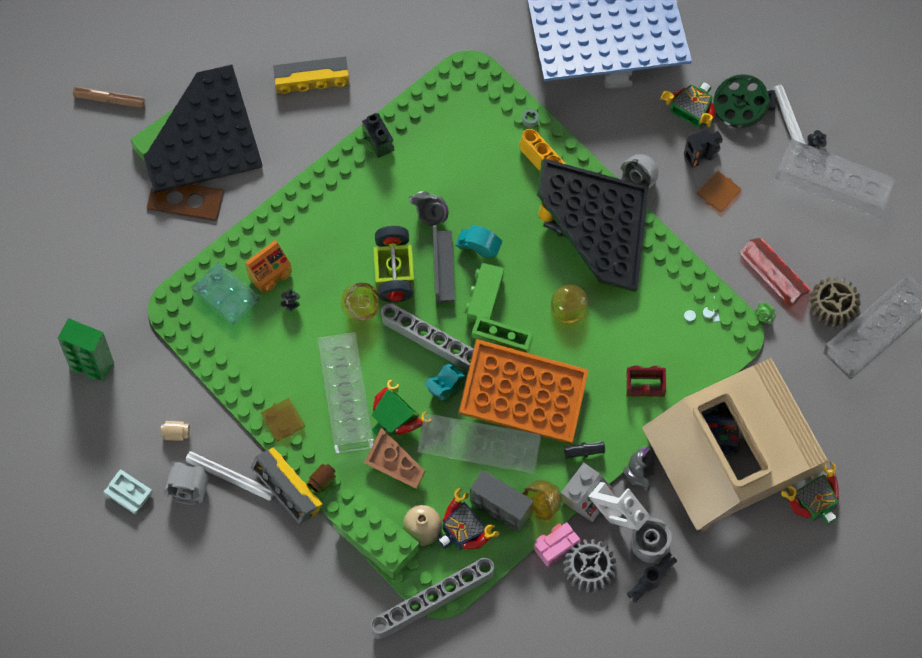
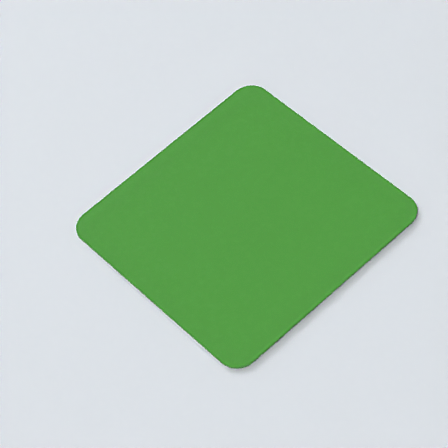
M472 50L456 52L446 57L377 112L393 138L392 144L395 151L378 158L362 131V125H360L163 281L153 292L148 305L149 320L155 332L265 451L274 447L281 454L287 464L294 469L300 479L319 498L322 503L320 510L332 523L359 493L402 529L406 513L414 506L426 505L432 507L440 515L442 521L448 505L455 498V491L463 488L460 492L461 497L465 493H469L468 498L461 500V502L465 501L485 527L487 525H495L491 533L499 532L497 537H490V540L480 549L459 550L454 543L444 549L437 539L430 545L419 546L420 551L394 579L361 553L404 601L479 559L488 558L493 562L494 575L490 580L425 616L431 619H448L463 613L535 550L534 544H536L537 538L541 535H549L552 533L553 527L558 524H565L578 513L561 502L560 496L563 489L583 463L600 473L609 484L613 483L623 474V469L628 466L634 452L643 446H649L652 449L642 429L643 426L683 398L739 373L757 357L764 341L763 325L755 311L647 206L638 289L633 292L599 283L569 239L564 236H557L556 232L543 227L544 221L538 217L542 201L537 196L540 171L519 148L522 134L527 129L535 130L567 165L614 178L617 177L495 59L485 53ZM527 109H534L539 114V122L533 128L526 127L522 122L523 112ZM527 116V120H528V119H531V120L533 121V120H534V116H533V117ZM419 191H426L432 195L442 197L448 206L449 215L447 220L436 225L437 231L452 230L455 303L436 304L433 226L426 225L418 218L416 206L412 205L409 201V196L415 195ZM471 225H477L495 233L503 241L497 256L482 257L474 249H459L455 245L461 230L470 229ZM386 226L406 228L409 232V242L406 245H412L415 289H413V296L402 302H385L379 298L378 291H376L373 247L379 246L375 243V232ZM276 240L291 263L292 273L286 280L279 281L271 291H266L262 294L248 278L245 262ZM482 263L504 268V278L492 320L532 332L533 342L529 354L589 370L573 443L560 442L458 414L468 372L385 326L382 322V307L386 304H394L474 349L475 343L472 342V330L475 323L467 321L465 308L467 302L470 303L472 299L470 297L471 287L475 286L477 280H474L476 270L481 268ZM289 289H293L294 292L300 295V298L296 300L300 303V306L292 309V311H288V309L281 306V302L284 300L281 298V294L289 291ZM707 307L709 311L713 312V309L714 312L718 311L720 321L713 322V318H705L703 310ZM688 310H692L696 314V318L692 322H688L684 318V314ZM388 313L386 316L393 317L394 314ZM405 322V323H403L402 325L405 326V327H407V326H410L411 324L408 323V322ZM421 331L418 334L424 336L427 332ZM440 340L435 342V344L441 345L444 343ZM452 350L451 353L458 354L460 351ZM453 364L466 377L451 396L441 401L432 395L424 384L428 378L436 377L444 365ZM638 365L642 368H650L651 366L666 368L665 397L626 396L627 367ZM631 379V386L642 387L643 385H650V387H660V380ZM389 380H393L391 387L399 384L397 394L419 414V418H421L423 412H428V416L424 417L425 420L433 418L430 425H423L405 434L394 435L386 431L426 471L418 489L364 463L377 437L372 432V429L378 423L372 417L374 398L383 388L387 387ZM604 441L605 454L588 455L587 458L580 456L566 459L564 446L581 445L582 442L589 444ZM321 464H329L335 469L336 472L334 474L336 478L324 491L316 493L307 484L310 480L309 477ZM482 470L533 500V514L520 533L516 530H509L504 525L505 523L499 519L498 521L493 520L486 511L482 509L477 510L471 505L470 488ZM443 526L439 538L445 535ZM483 566L480 568V571L487 573L490 571V568ZM465 576L462 580L464 582H471L473 578ZM451 585L445 588L448 592H453L456 589ZM431 595L428 597V600L435 602L438 600V597ZM418 605L411 606L414 611H419L421 608Z

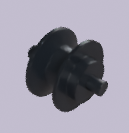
M819 130L807 136L808 147L815 151L820 150V146L825 147L827 144L826 134Z
M289 289V291L281 294V298L284 299L281 302V306L288 309V311H292V309L300 306V303L296 301L300 298V295L294 292L293 289Z

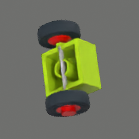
M386 226L375 232V243L379 246L373 247L376 291H378L379 298L385 302L406 301L413 296V289H415L412 245H406L409 242V232L401 226Z

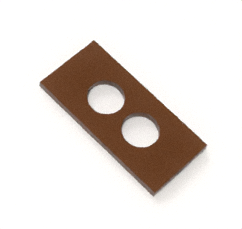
M191 184L154 193L153 188H151L147 210L216 221L223 189ZM172 191H178L183 195V199L178 204H170L166 200L167 195ZM195 194L202 196L204 199L203 204L198 208L190 207L187 203L190 196Z

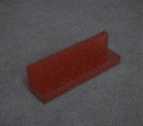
M762 238L751 239L739 252L789 307L793 306L802 295L808 294L811 291Z

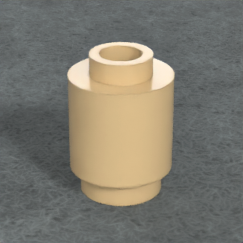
M165 421V425H161V436H164V440L184 441V439H189L190 424H185V422Z

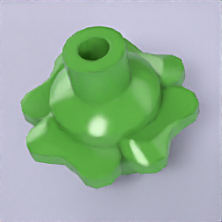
M768 302L764 304L759 303L758 308L755 309L757 317L763 324H771L776 317L774 313L775 308L771 307Z

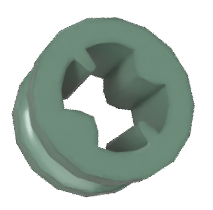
M534 109L525 110L522 115L523 124L528 128L535 127L539 122L538 112ZM527 116H529V117H533V116H534V120H533V121H532L531 119H528V120H527Z

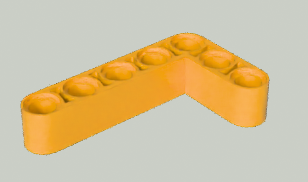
M527 129L523 132L519 148L539 171L541 161L544 158L566 164L535 130ZM542 203L538 217L544 222L553 221L554 218Z

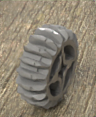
M584 539L583 545L578 542L575 545L576 548L571 547L569 549L570 553L565 554V558L568 560L563 562V565L566 566L564 573L568 574L566 579H573L572 586L579 584V591L586 587L587 593L592 587L594 592H597L598 586L601 589H605V583L610 585V578H615L614 571H617V566L614 565L617 559L612 558L614 552H607L609 546L602 547V541H599L597 545L594 544V539H591L590 544ZM585 553H595V554L592 555V556H588V555H586ZM601 558L606 563L607 569L605 572H602L601 567L598 565ZM576 559L579 560V564L582 566L579 573L574 568ZM594 563V567H592V566H590L589 568L587 567V564H588V565H591V564ZM589 575H592V576H594V577H596V578H594V579H587L586 577L589 576Z

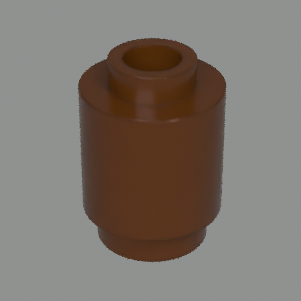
M321 464L309 477L310 480L307 484L316 493L324 491L336 478L334 474L336 471L329 464Z

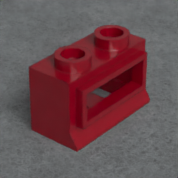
M638 365L627 367L626 396L665 397L666 368H661L660 366L642 368ZM631 379L660 380V387H650V385H643L642 387L631 386Z

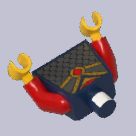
M463 488L455 491V498L448 505L442 520L445 535L439 538L438 541L444 549L453 543L459 550L480 549L490 540V537H497L499 535L498 531L491 533L495 525H487L485 527L465 501L461 502V500L467 499L469 496L468 492L463 497L460 496Z

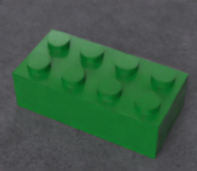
M68 318L58 336V340L69 369L77 374H80V372L84 373L94 381L101 380L104 382L114 363L104 332Z

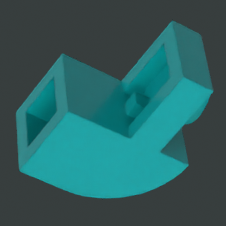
M471 225L470 229L461 230L455 246L459 249H474L482 257H496L503 241L492 231L481 226Z
M453 364L444 365L436 377L428 378L424 385L428 387V391L432 395L444 401L455 392L466 375Z

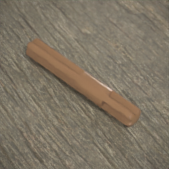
M74 87L73 97L138 108H143L145 104L144 97L82 87Z

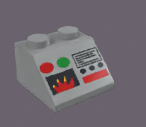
M583 463L561 492L560 501L593 523L600 510L588 496L600 482L605 483L613 494L615 490L600 473Z

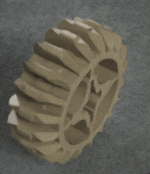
M837 276L834 280H831L830 277L826 281L820 280L819 284L814 285V290H811V297L809 298V303H811L810 310H814L813 316L819 315L818 321L825 320V326L829 322L832 323L833 327L836 323L840 326H843L844 322L850 323L851 319L854 320L856 318V314L860 310L859 306L861 305V300H859L860 293H856L857 287L851 288L852 283L848 282L846 284L845 278L838 281ZM828 291V297L820 300V296ZM850 303V307L841 312L842 306Z

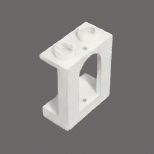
M600 482L588 496L611 524L639 530L650 517L630 489H627L620 498H617L605 483ZM622 514H624L627 519H623L620 517Z

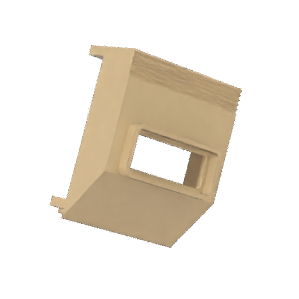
M772 358L683 398L642 427L696 531L700 529L701 532L708 530L712 523L786 489L787 486H792L809 477L812 480L819 477L828 462ZM722 402L726 403L761 467L760 471L741 480H737L701 412Z

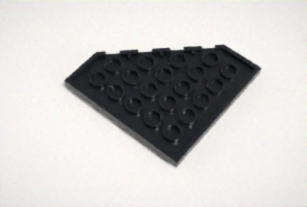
M232 64L195 74L147 151L144 161L154 193L262 168L263 164Z
M544 158L541 161L537 191L539 199L599 283L635 292L638 289L648 187Z

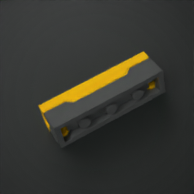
M346 56L273 65L277 93L287 94L292 91L304 92L309 89H325L333 86L343 87L350 85Z
M274 447L255 457L250 468L299 525L317 515L322 506L319 498L313 494L306 483L300 479L294 469L287 464Z

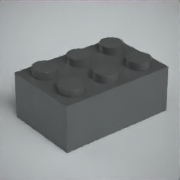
M482 470L470 488L471 505L477 510L482 509L486 511L493 520L498 521L499 519L511 531L516 530L520 533L533 514V500Z

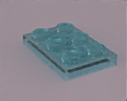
M217 262L192 286V290L232 325L260 300L259 295L220 262Z

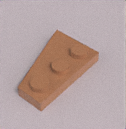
M383 428L380 429L364 463L418 489L426 471Z

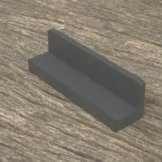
M433 225L436 304L455 303L452 230L437 231V225Z

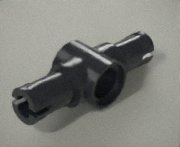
M667 553L658 564L646 568L644 575L638 580L639 583L627 593L630 599L633 598V602L636 603L647 591L655 589L660 585V581L666 576V572L677 563V559L675 557L672 558L671 553ZM653 574L657 577V580L651 581L647 576Z

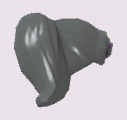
M419 191L415 195L409 196L410 203L416 206L418 218L426 225L433 226L444 223L447 220L449 210L442 197L432 195L426 191Z
M649 446L640 447L634 452L628 466L623 469L626 481L633 486L643 487L645 491H649L651 487L648 481L650 476L655 475L653 472L655 459L651 455L652 449Z

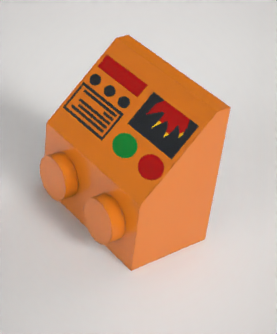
M276 240L245 262L248 278L262 294L266 291H271L279 281L286 280L292 273L291 263Z

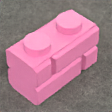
M567 522L563 525H556L552 528V533L547 536L541 535L535 541V552L548 568L565 557L566 553H570L569 549L571 547L576 548L575 545L578 542L581 543L579 537Z

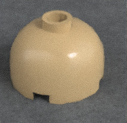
M419 505L414 506L406 513L402 526L405 532L419 542V546H426L439 538L442 530V521L435 509L430 506Z

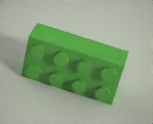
M360 493L333 521L334 530L393 579L420 551L418 541Z

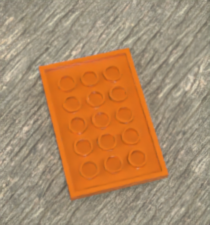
M477 339L458 414L572 444L589 370Z

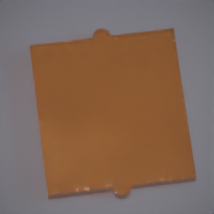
M717 171L697 192V195L704 199L707 205H711L719 212H722L742 189L732 182L731 178H727Z
M289 398L278 404L274 403L272 407L261 412L276 441L288 435L292 436L294 432L305 427L304 422Z

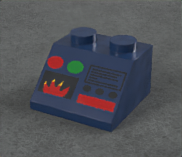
M703 415L723 454L730 455L736 453L739 427L734 418L729 416Z

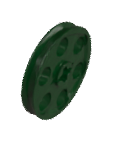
M746 74L735 75L723 81L717 88L713 99L718 118L726 125L734 128H745L759 122L767 113L770 103L769 94L764 83L758 78ZM732 83L739 84L736 90H731L729 87ZM755 83L758 85L757 89L753 91L748 90L750 84ZM721 97L728 98L725 104L718 103ZM758 98L765 100L764 104L760 106L756 105L755 101ZM739 99H740V100H743V99H744L745 102H744V103H743V102L738 103V100H739ZM730 111L735 113V116L732 119H727L725 117V115ZM748 112L754 114L750 120L743 118Z

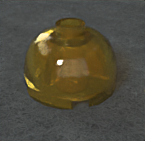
M360 282L352 284L344 290L341 296V309L352 320H369L376 315L379 309V304H377L379 295L369 283Z
M569 284L559 287L554 292L550 306L557 320L562 323L572 324L578 320L581 321L586 316L589 302L587 294L583 289Z
M539 480L534 481L524 489L525 491L522 494L533 500V510L537 513V518L544 521L549 520L559 511L562 499L559 488L555 484Z

